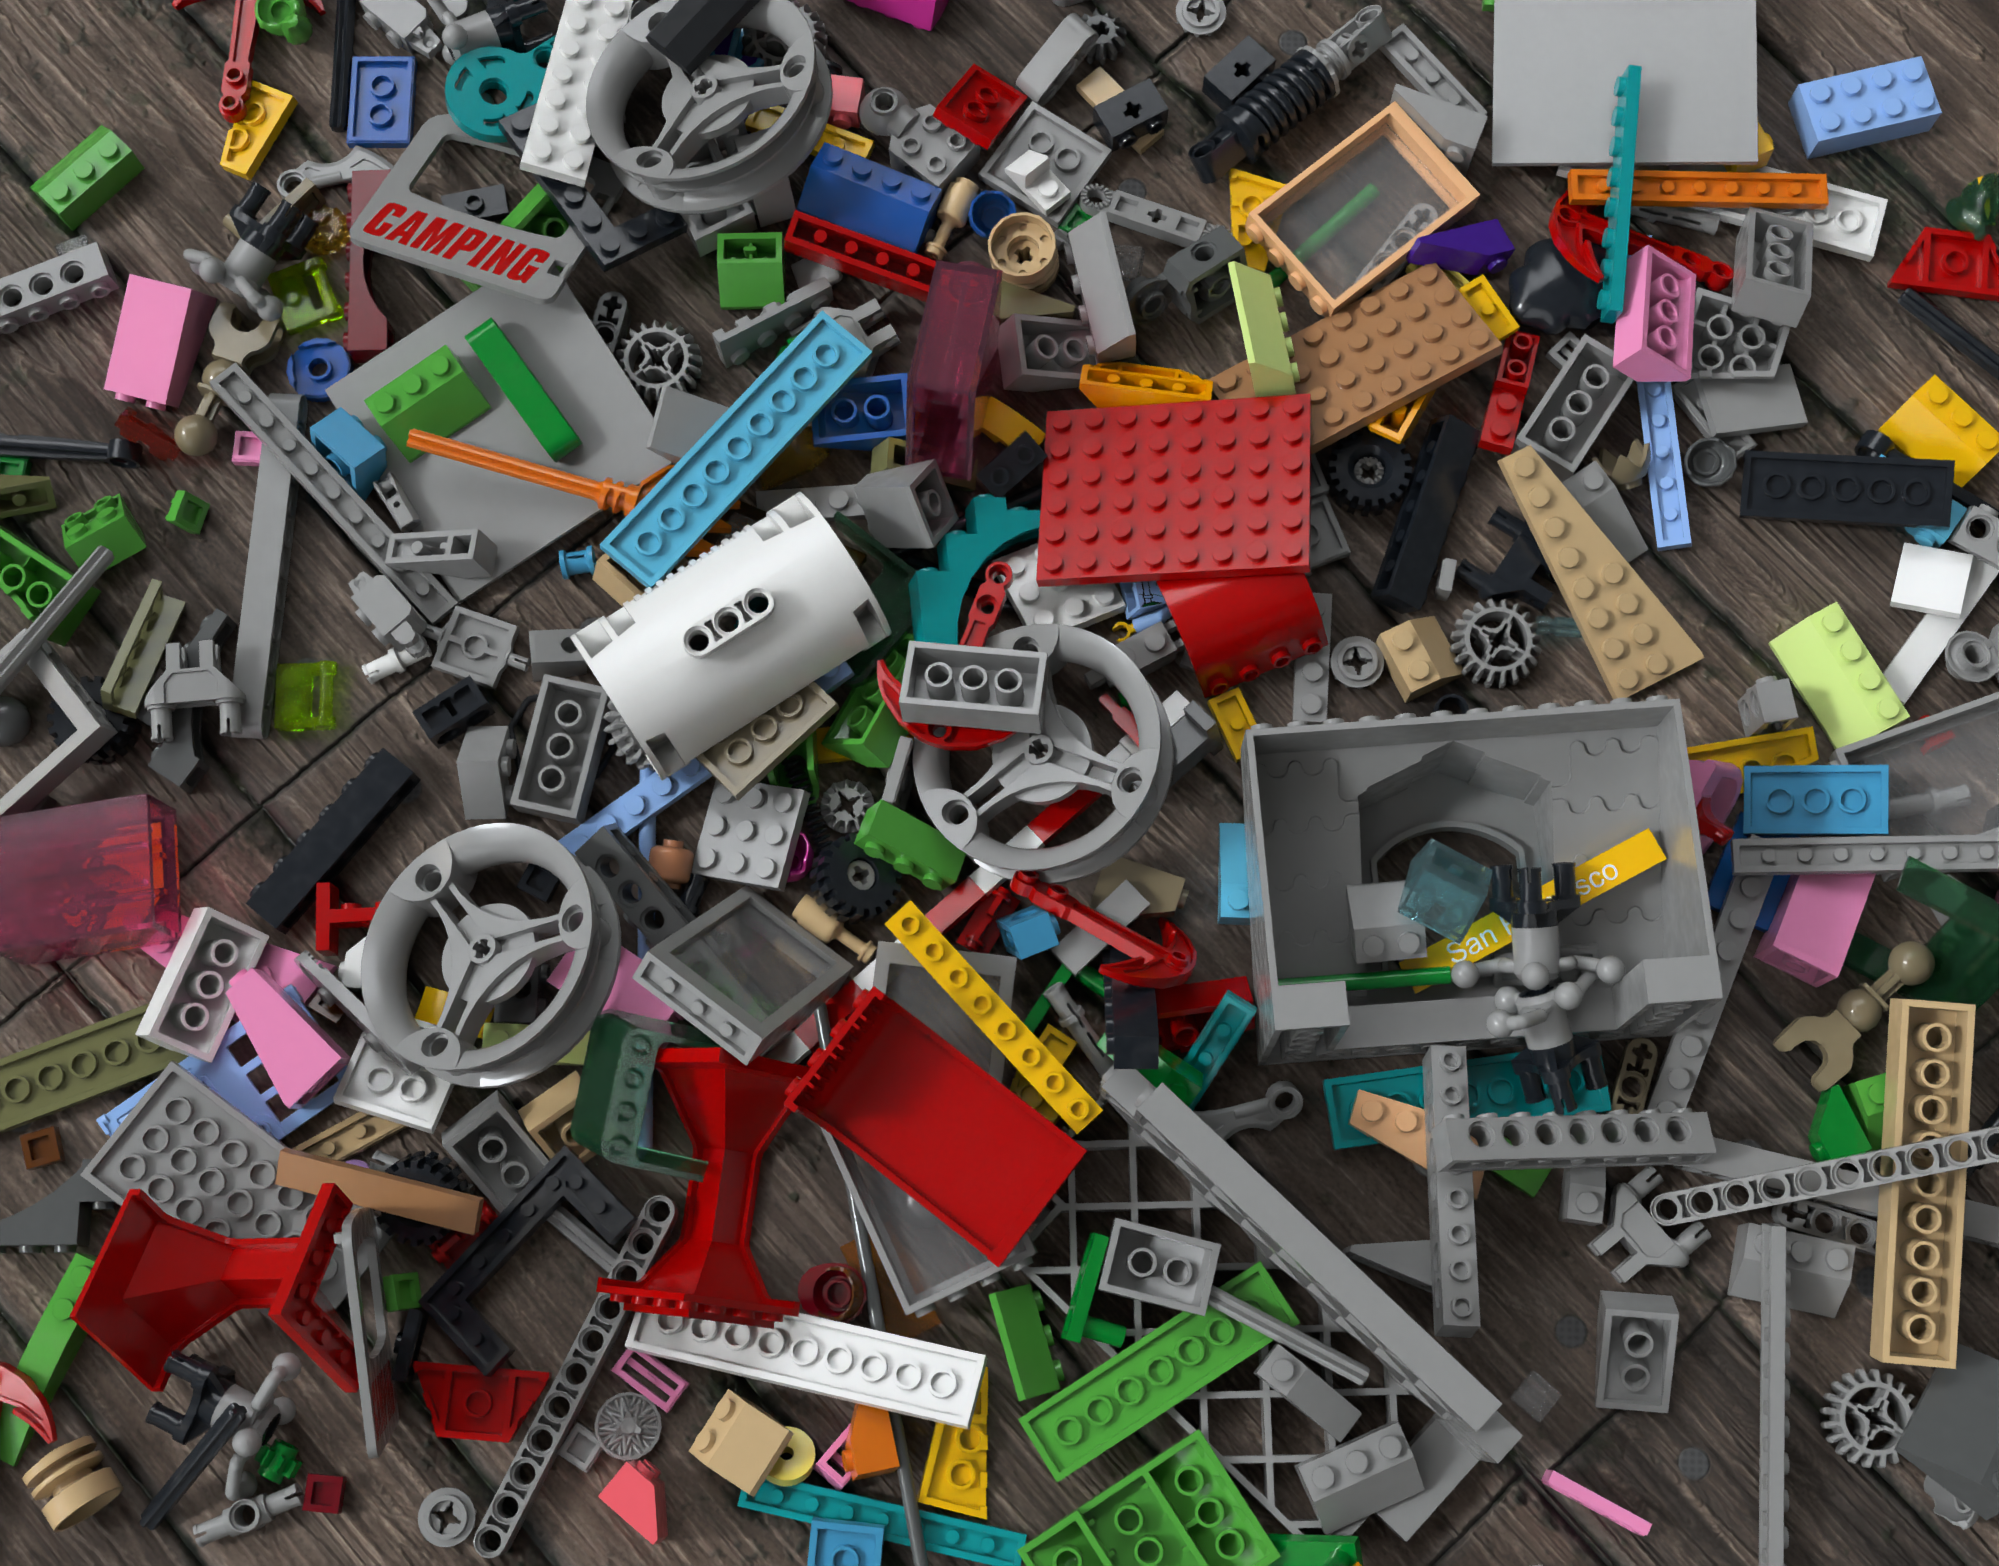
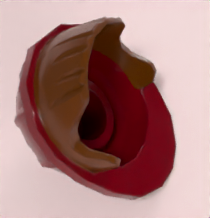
M820 1264L811 1267L801 1277L798 1285V1298L802 1308L812 1316L849 1323L861 1314L866 1304V1282L859 1271L848 1264Z

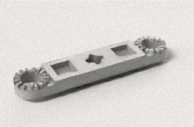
M1097 183L1094 186L1093 184L1086 185L1081 190L1079 206L1086 214L1095 216L1100 212L1106 211L1108 222L1185 248L1219 227L1218 224L1207 223L1205 219L1120 190L1113 191L1104 188V185L1098 186ZM1088 198H1100L1102 200V203L1099 202V205H1097V202L1093 204V201H1091L1090 203V199ZM1154 218L1161 219L1158 223L1152 222Z
M304 950L294 959L302 972L319 988L317 993L320 998L330 1007L336 1004L366 1034L363 1038L375 1052L378 1053L382 1049L409 1076H412L422 1067L402 1057L384 1042L370 1021L365 1005L327 968H323L321 963L317 965L318 960L309 951Z

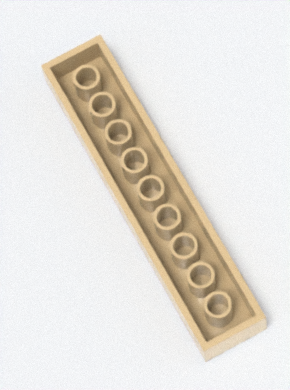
M1890 998L1881 1149L1969 1132L1975 1004ZM1964 1141L1953 1142L1950 1146L1951 1156L1955 1160L1966 1161L1968 1158V1143ZM1918 1148L1913 1152L1912 1160L1917 1167L1927 1169L1933 1165L1934 1157L1928 1149ZM1881 1156L1880 1174L1884 1176L1893 1175L1896 1170L1895 1161L1889 1156ZM1967 1168L1879 1185L1870 1356L1880 1362L1956 1369Z

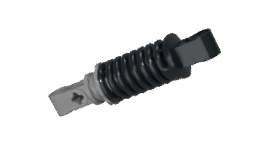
M1370 5L1361 9L1355 17L1336 30L1329 38H1324L1317 43L1315 49L1307 45L1298 48L1290 59L1282 63L1280 68L1275 69L1271 75L1265 77L1261 83L1255 85L1253 90L1245 93L1244 97L1238 99L1234 105L1224 111H1220L1215 116L1216 129L1202 141L1193 145L1188 152L1200 181L1204 184L1214 183L1220 180L1226 172L1240 161L1250 165L1258 161L1260 155L1270 149L1271 144H1276L1280 137L1286 136L1289 130L1296 128L1298 122L1304 121L1307 115L1313 114L1316 108L1323 106L1325 100L1328 101L1332 97L1335 98L1340 93L1339 80L1346 79L1356 66L1364 62L1372 53L1391 40L1392 33L1380 5Z

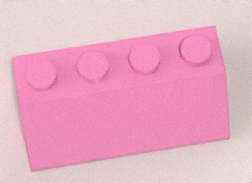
M1650 245L1645 246L1627 258L1623 312L1617 318L1615 327L1613 368L1637 382H1685L1691 379L1696 274Z

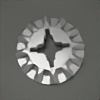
M1179 0L1176 6L1177 24L1183 27L1184 33H1193L1196 38L1199 35L1205 34L1210 37L1214 31L1221 29L1226 18L1225 4L1223 0ZM1201 5H1204L1205 16L1201 22H1198L1197 15L1194 13H1197Z
M1352 636L1343 639L1335 646L1330 658V668L1335 679L1343 683L1346 688L1353 687L1360 690L1373 685L1380 677L1384 668V657L1380 648L1370 639ZM1354 651H1356L1359 661L1367 662V664L1361 666L1359 675H1357L1354 666L1345 665L1352 661Z
M846 779L833 783L826 792H823L820 805L821 814L826 824L833 830L840 833H854L859 831L867 809L874 805V799L871 792L861 782ZM840 795H843L844 798L846 797L848 801L857 800L853 805L854 818L846 810L838 811L842 806Z
M450 1487L441 1488L430 1493L422 1502L418 1512V1525L424 1538L431 1544L439 1547L455 1546L466 1540L475 1527V1515L477 1512L471 1497L460 1489ZM449 1506H452V1515L461 1520V1523H449L443 1530V1519L438 1514H435L434 1511H447Z

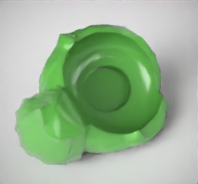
M304 0L256 1L254 12L261 29H265L276 36L286 37L287 42L292 45L304 44L312 36L313 28L310 19L306 18Z

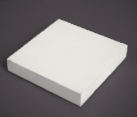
M1904 542L1890 606L1959 619L1973 555Z

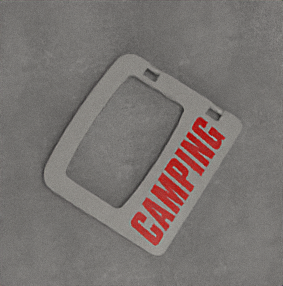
M450 114L437 115L428 119L350 228V238L353 244L536 304L547 305L553 303L564 288L567 278L575 270L587 251L585 245L570 225L560 237L554 238L534 234L480 219L412 193L411 189L442 144L448 140L470 143L472 146L478 145L519 157L509 142L491 143L469 136L455 124ZM592 156L586 181L594 185L590 194L595 201L598 198L606 200L601 209L608 217V213L614 203H617L622 195L624 186L616 176L611 163ZM555 266L564 268L559 277L551 274Z
M363 1207L352 1210L342 1223V1232L335 1233L333 1236L334 1244L342 1243L366 1448L368 1458L373 1459L380 1457L398 1425L399 1410L395 1381L392 1380L393 1360L376 1223L373 1210L370 1207ZM364 1239L367 1246L377 1329V1340L370 1355L367 1345L357 1262V1251Z

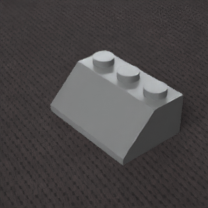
M1745 1223L1737 1227L1727 1292L1729 1296L1761 1302L1762 1225ZM1786 1231L1791 1236L1790 1254H1786V1269H1789L1791 1274V1287L1789 1291H1786V1305L1793 1310L1835 1318L1851 1282L1856 1246Z
M1391 1421L1294 1465L1325 1535L1425 1490L1414 1455L1399 1422Z

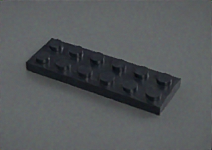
M1745 450L1739 518L1949 529L1955 460Z

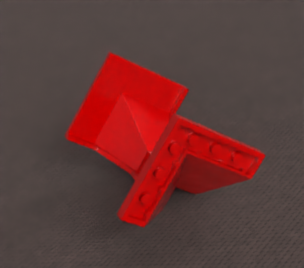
M721 1047L634 1048L632 1063L651 1066L660 1072L693 1146L682 1230L677 1242L641 1279L630 1282L598 1277L596 1292L609 1293V1301L624 1303L623 1310L687 1317L774 1329L775 1322H783L784 1315L799 1317L800 1302L776 1300L769 1296L750 1249V1236L762 1156L792 1112L783 1104L788 1097L784 1092L797 1076L802 1079L811 1067L758 1056L746 1066Z
M322 1183L300 1237L235 1239L166 1214L142 1189H129L69 1317L151 1392H163L171 1373L164 1371V1365L169 1356L174 1358L172 1356L174 1350L181 1352L191 1342L238 1310L270 1308L268 1316L345 1393H357L359 1382L353 1334L327 1297L319 1289L337 1245L334 1244L333 1234L342 1232V1223L350 1213L353 1202L336 1183Z

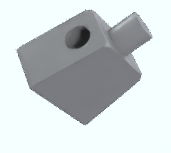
M581 629L529 631L533 682L542 681L544 674L564 678L587 673V663L570 638V636Z

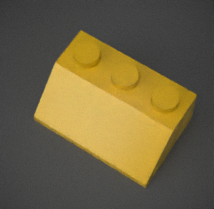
M1935 374L1878 430V432L1885 434L1893 441L1895 448L1899 452L1910 458L1955 460L1953 483L1960 487H1963L1999 453V432Z

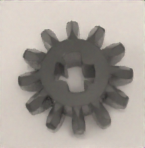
M1095 9L1093 17L1085 13L1082 16V19L1099 35L1096 44L1086 55L1089 65L1095 59L1099 60L1102 67L1106 62V58L1115 62L1117 54L1122 53L1125 48L1126 30L1121 27L1122 21L1120 17L1111 19L1112 14L1110 10L1105 15H1100L1099 11Z

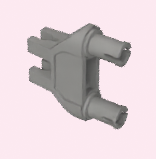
M876 298L854 310L821 307L813 314L815 318L823 310L872 351V357L852 378L873 376L879 357L901 343L891 324L869 336L865 334V330L886 317ZM814 318L789 331L791 336L799 335Z
M214 640L199 641L200 667L188 668L187 649L185 647H181L180 643L166 644V670L151 687L144 701L145 709L151 713L152 742L164 743V739H166V742L173 741L172 712L175 709L218 706L220 708V735L230 737L232 733L235 736L243 734L240 706L244 705L246 695L221 673L220 646L215 644Z
M1646 1165L1627 1184L1622 1182L1613 1187L1607 1228L1586 1245L1595 1256L1603 1255L1618 1241L1624 1246L1630 1255L1609 1272L1619 1284L1627 1282L1644 1266L1685 1267L1689 1264V1255L1712 1237L1708 1229L1702 1230L1697 1234L1705 1226L1696 1220L1675 1239L1670 1238L1641 1205V1200L1659 1184L1664 1182L1660 1174L1654 1175L1650 1180L1646 1181L1657 1171L1651 1165Z

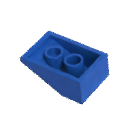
M899 373L851 378L812 420L814 447L872 451L875 446L888 437L908 441V406L911 389L908 374ZM913 431V436H912V440H911L912 443H915V433H914V431Z

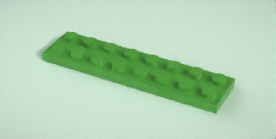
M1261 1261L1219 1287V1289L1291 1327H1295L1300 1323ZM1207 1305L1205 1316L1182 1311L1018 1420L1058 1483L1272 1342L1273 1339Z

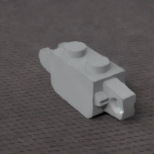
M359 0L365 12L363 15L365 21L375 30L382 29L386 33V38L397 49L403 47L410 54L417 51L432 59L444 47L441 40L433 32V23L430 21L426 8L416 0Z
M364 571L359 573L355 579H352L348 584L354 595L350 598L359 607L355 613L368 627L371 624L375 625L376 628L371 631L384 646L391 643L399 652L405 648L414 658L418 659L425 656L429 649L427 642L420 634L425 631L427 622L385 575H376L372 578Z
M1173 619L1165 624L1160 621L1115 645L1136 664L1144 677L1176 659L1177 653L1186 649L1181 638L1173 642L1169 635L1178 630ZM1093 669L1084 674V680L1090 690L1105 683L1108 684L1109 688L1114 686L1113 683Z

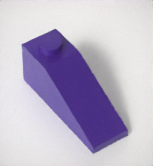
M1493 219L1418 237L1407 254L1406 260L1408 263L1422 266L1436 263L1440 269L1470 275H1480L1488 272L1495 274L1507 266V261L1515 251V247L1498 219Z

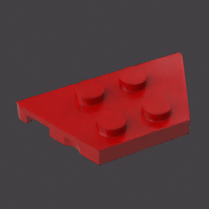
M1925 227L1890 278L1887 288L1901 290L1913 288L1917 292L1999 302V257L1996 253V245L1990 234Z
M422 1361L413 1362L414 1371L418 1374L424 1391L422 1393L423 1398L432 1415L431 1421L436 1436L445 1438L511 1443L552 1377V1372L499 1368L491 1377H486L476 1366Z

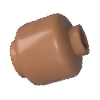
M664 839L663 845H655L650 849L648 862L670 888L681 889V885L686 884L690 880L694 854L691 850L683 848L684 841Z

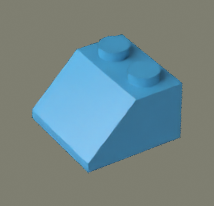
M340 407L310 427L311 443L365 502L374 488L372 482L378 481L387 468V447L379 436H373L364 428V425L357 416H351Z

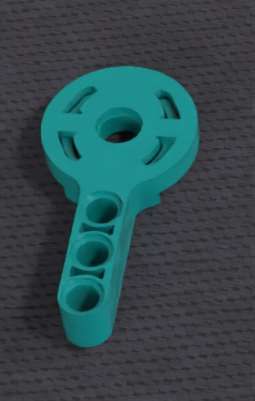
M556 35L527 53H516L502 47L487 46L473 49L459 57L451 66L445 82V102L455 124L475 139L491 143L508 142L499 129V122L485 123V125L483 123L496 122L520 111L518 109L523 105L527 94L532 96H527L522 109L538 102L547 69L538 64L549 62ZM466 69V71H465V73L462 75V77H461L459 83L456 85V83H457L458 80H459V77L461 76V74L463 73V71ZM488 89H498L505 94L506 100L500 104H490L483 100L482 94Z

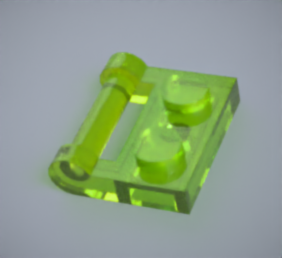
M322 257L305 260L273 272L267 277L274 296L283 304L282 319L290 336L323 323L337 322L344 318L342 306L337 304L325 272L327 266ZM313 275L324 307L315 310L304 277Z
M324 660L317 663L277 664L274 728L278 732L333 730L336 728V717H333L334 675L338 674L337 662ZM313 676H320L319 716L312 717Z

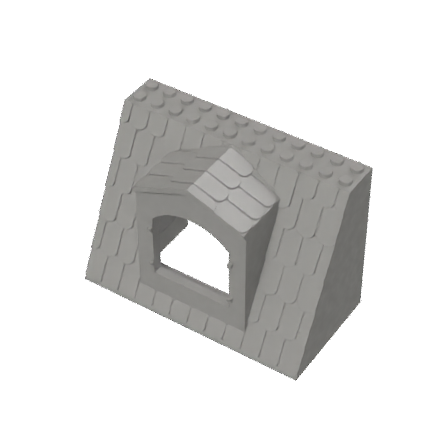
M1655 695L1646 698V701L1632 702L1631 698H1617L1611 700L1610 704H1596L1594 700H1584L1576 702L1574 706L1560 707L1559 703H1546L1538 706V709L1524 710V706L1513 705L1505 707L1502 711L1488 712L1487 708H1474L1468 710L1466 714L1452 715V711L1442 710L1433 712L1428 717H1416L1414 713H1403L1396 715L1395 719L1380 720L1379 716L1361 717L1357 722H1344L1342 718H1332L1323 721V724L1309 725L1307 721H1293L1288 723L1287 727H1273L1272 724L1261 723L1245 730L1240 750L1254 1006L1258 1008L1255 1013L1258 1065L1426 1054L1430 1045L1464 1046L1466 1051L1527 1046L1523 1029L1513 1030L1510 1036L1502 1039L1494 1037L1487 1030L1486 1020L1492 1011L1498 1010L1494 1004V996L1502 988H1495L1493 985V974L1479 976L1477 983L1470 988H1460L1455 985L1451 978V984L1432 985L1415 994L1412 987L1346 991L1345 981L1278 986L1279 978L1389 971L1388 961L1356 964L1351 955L1346 886L1379 883L1377 863L1384 855L1396 846L1414 837L1441 831L1470 833L1499 844L1516 856L1517 868L1528 867L1529 882H1531V868L1541 867L1542 886L1554 879L1552 863L1576 862L1575 867L1649 828L1667 859L1582 904L1581 907L1558 923L1559 945L1597 943L1599 945L1600 959L1606 956H1615L1623 962L1625 967V974L1622 980L1614 984L1604 983L1600 979L1596 980L1583 994L1581 1004L1576 1009L1566 1010L1572 1034L1599 1041L1672 1036L1723 999L1680 699H1668L1666 695ZM1548 983L1547 985L1558 987L1561 983ZM1525 985L1510 986L1514 987L1519 992H1523L1528 989L1527 987H1525ZM1517 1011V1012H1515V1013H1512L1511 1015H1512V1016H1515V1015H1519V1014H1518V1011Z

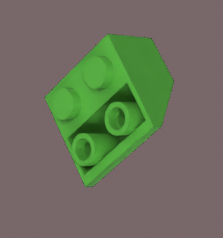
M782 232L717 233V271L721 310L763 309L764 306L774 301L781 304L786 302V252L784 251Z
M120 493L113 497L109 495L99 499L94 504V508L83 514L82 512L72 514L64 521L65 524L61 525L65 549L79 568L95 549L101 545L111 550L115 557L107 569L147 547L145 537Z

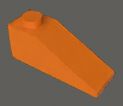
M855 1403L845 1443L846 1450H842V1462L845 1472H851L852 1481L895 1472L900 1467L888 1411Z

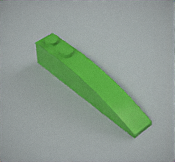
M75 1254L17 1366V1369L31 1377L47 1399L49 1405L88 1334L69 1316L97 1257L90 1254ZM3 1402L0 1417V1460L12 1466H17L36 1430L12 1413L13 1408L16 1406Z

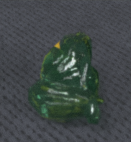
M1989 172L1968 183L1958 197L1948 201L1945 208L1949 223L1961 231L1974 234V239L1977 241H1981L1987 236L1986 227L1988 225H1997L1995 220L1999 214V173Z

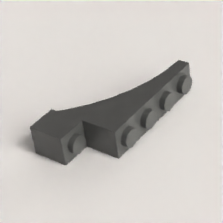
M216 608L213 614L205 617L200 625V631L195 638L183 646L187 649L188 668L200 667L199 641L214 640L215 644L220 646L221 653L224 644L237 626L227 614ZM143 702L137 718L151 727V713L147 712ZM203 707L175 709L172 712L174 740L171 742L165 741L163 744L158 745L152 752L151 761L147 765L189 794L192 793L210 768L205 763L203 755Z
M83 1159L82 1167L48 1196L34 1205L0 1220V1254H6L7 1247H19V1253L39 1254L42 1247H54V1253H76L77 1246H89L92 1210H114V1204H117L80 1175L92 1159Z

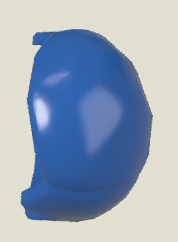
M982 191L971 202L968 212L970 226L977 235L989 239L992 228L1002 218L1012 213H1017L1015 203L1002 191Z

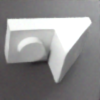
M1028 150L1005 168V173L1045 216H1048L1071 198V191L1050 170V158L1046 155Z

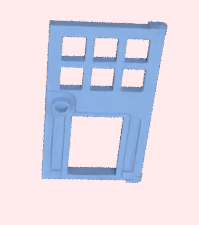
M290 984L284 988V991L317 1023L302 1002L304 999L296 987ZM240 1021L227 1029L212 1063L190 1056L178 1063L279 1141L334 1103L333 1097L348 1066L346 1065L336 1075L339 1079L337 1083L317 1097H313L303 1108L298 1109L280 1122L267 1103L278 1095L275 1086L261 1094L248 1076L249 1073L263 1064L259 1056L241 1066L229 1049V1046L247 1034ZM156 1079L107 1114H103L96 1119L106 1135L111 1137Z

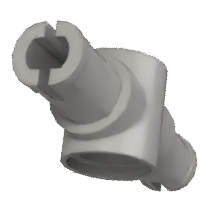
M294 1483L270 1495L263 1493L253 1498L236 1501L231 1507L224 1509L222 1515L193 1526L194 1535L206 1532L205 1535L195 1538L196 1543L202 1548L228 1535L235 1537L245 1532L261 1529L266 1523L275 1520L276 1515L303 1505L304 1495L291 1498V1496L302 1492L300 1485ZM247 1505H250L255 1511V1519L250 1525L244 1521L242 1515Z

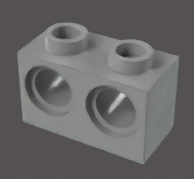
M1982 503L1979 508L1975 505L1969 506L1947 542L1999 570V518H1997L1999 512ZM1975 519L1982 521L1986 528L1984 535L1979 539L1973 537L1969 531V526Z
M1767 676L1757 679L1755 681L1756 684L1748 688L1746 693L1737 701L1745 737L1784 731L1798 718L1789 678L1777 680L1776 676Z

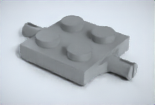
M457 605L450 620L442 629L426 623L425 631L420 634L437 641V652L431 664L433 669L461 679H465L470 675L476 684L496 690L501 675L508 665L526 672L531 663L530 658L513 653V646L520 631L518 626Z

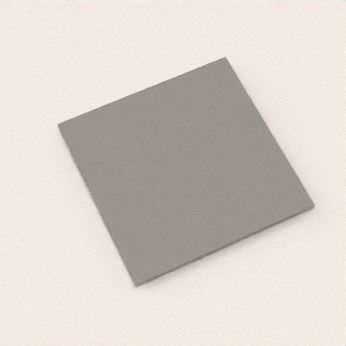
M1494 0L1492 166H1613V157L1609 156V146L1612 137L1615 136V126L1611 125V118L1618 102V97L1614 96V85L1616 78L1623 75L1628 65L1642 66L1634 165H1757L1756 0Z
M556 266L551 272L552 275L558 277L561 274ZM566 282L557 299L547 305L536 304L482 286L325 389L336 409L342 407L351 416H357L368 432L373 436H379L387 447V468L380 479L382 481L388 477L387 473L391 471L399 481L422 521L419 526L412 529L413 532L479 528L498 546L492 577L460 578L440 575L458 604L466 601L603 510L598 509V504L588 498L428 452L412 463L408 462L381 428L364 400L444 345H447L458 355L492 407L448 437L449 439L598 482L605 481L606 477L613 478L614 484L623 481L624 487H628L630 484L640 486L641 481L665 466L674 464L646 448L654 417ZM490 317L501 328L583 442L582 445L557 463L554 462L464 337ZM395 488L389 492L391 497L397 494Z

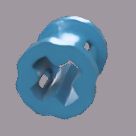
M592 545L587 546L586 550L568 553L565 550L559 551V563L564 580L570 579L571 575L589 572L592 575L594 574L597 561Z

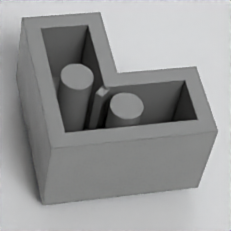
M471 726L467 728L456 761L465 820L506 819L514 789V785H509L508 777L511 775V759H515L517 753L516 740L510 739L509 726Z

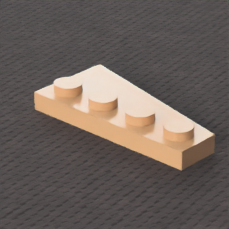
M1359 1089L1348 1125L1383 1146L1391 1148L1415 1165H1419L1427 1170L1424 1109ZM1471 1136L1473 1143L1479 1146L1477 1140ZM1473 1171L1474 1200L1478 1198L1484 1171Z

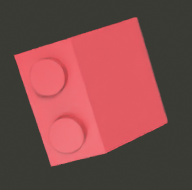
M638 1459L626 1461L598 1497L652 1545L662 1542L668 1536L665 1483L658 1477L661 1471L647 1459H644V1461Z

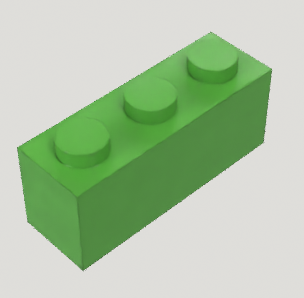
M882 799L867 809L854 842L855 845L864 849L867 855L873 858H881L892 864L893 868L898 872L910 874L921 880L926 887L940 891L957 881L966 853L953 845L939 830Z

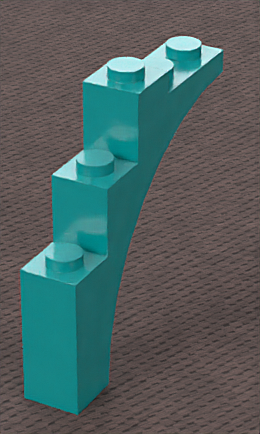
M981 494L973 497L965 509L967 533L962 530L951 531L943 536L937 546L939 571L933 567L916 571L908 583L914 641L958 645V618L962 599L971 578L995 555L1014 545L1039 538L1041 510H1027L1025 507H1014L1007 510L1006 497H994L992 494Z

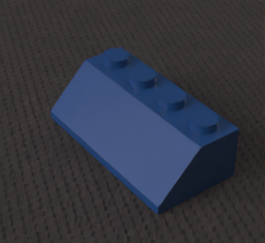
M824 142L810 166L797 211L917 254L929 229L932 228L937 219L936 214L941 203L942 189Z

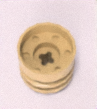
M1020 212L1012 213L1002 218L992 228L988 239V253L995 278L1039 294L1046 291L1055 282L1059 272L1056 238L1050 224L1039 215Z
M91 1435L83 1436L54 1449L28 1470L22 1478L28 1489L35 1488L31 1493L35 1501L53 1496L41 1511L55 1533L71 1528L92 1516L114 1500L123 1490V1486L111 1467L92 1471L100 1464L104 1456L100 1450L93 1451L97 1445Z

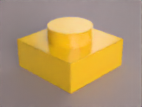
M1049 1023L1039 1037V1041L1062 1066L1077 1045L1075 1040Z

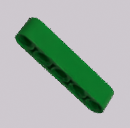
M492 317L464 336L555 463L583 444Z

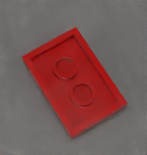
M973 64L937 105L933 117L941 121L946 127L964 135L975 145L988 150L1022 109L1028 96L978 65Z

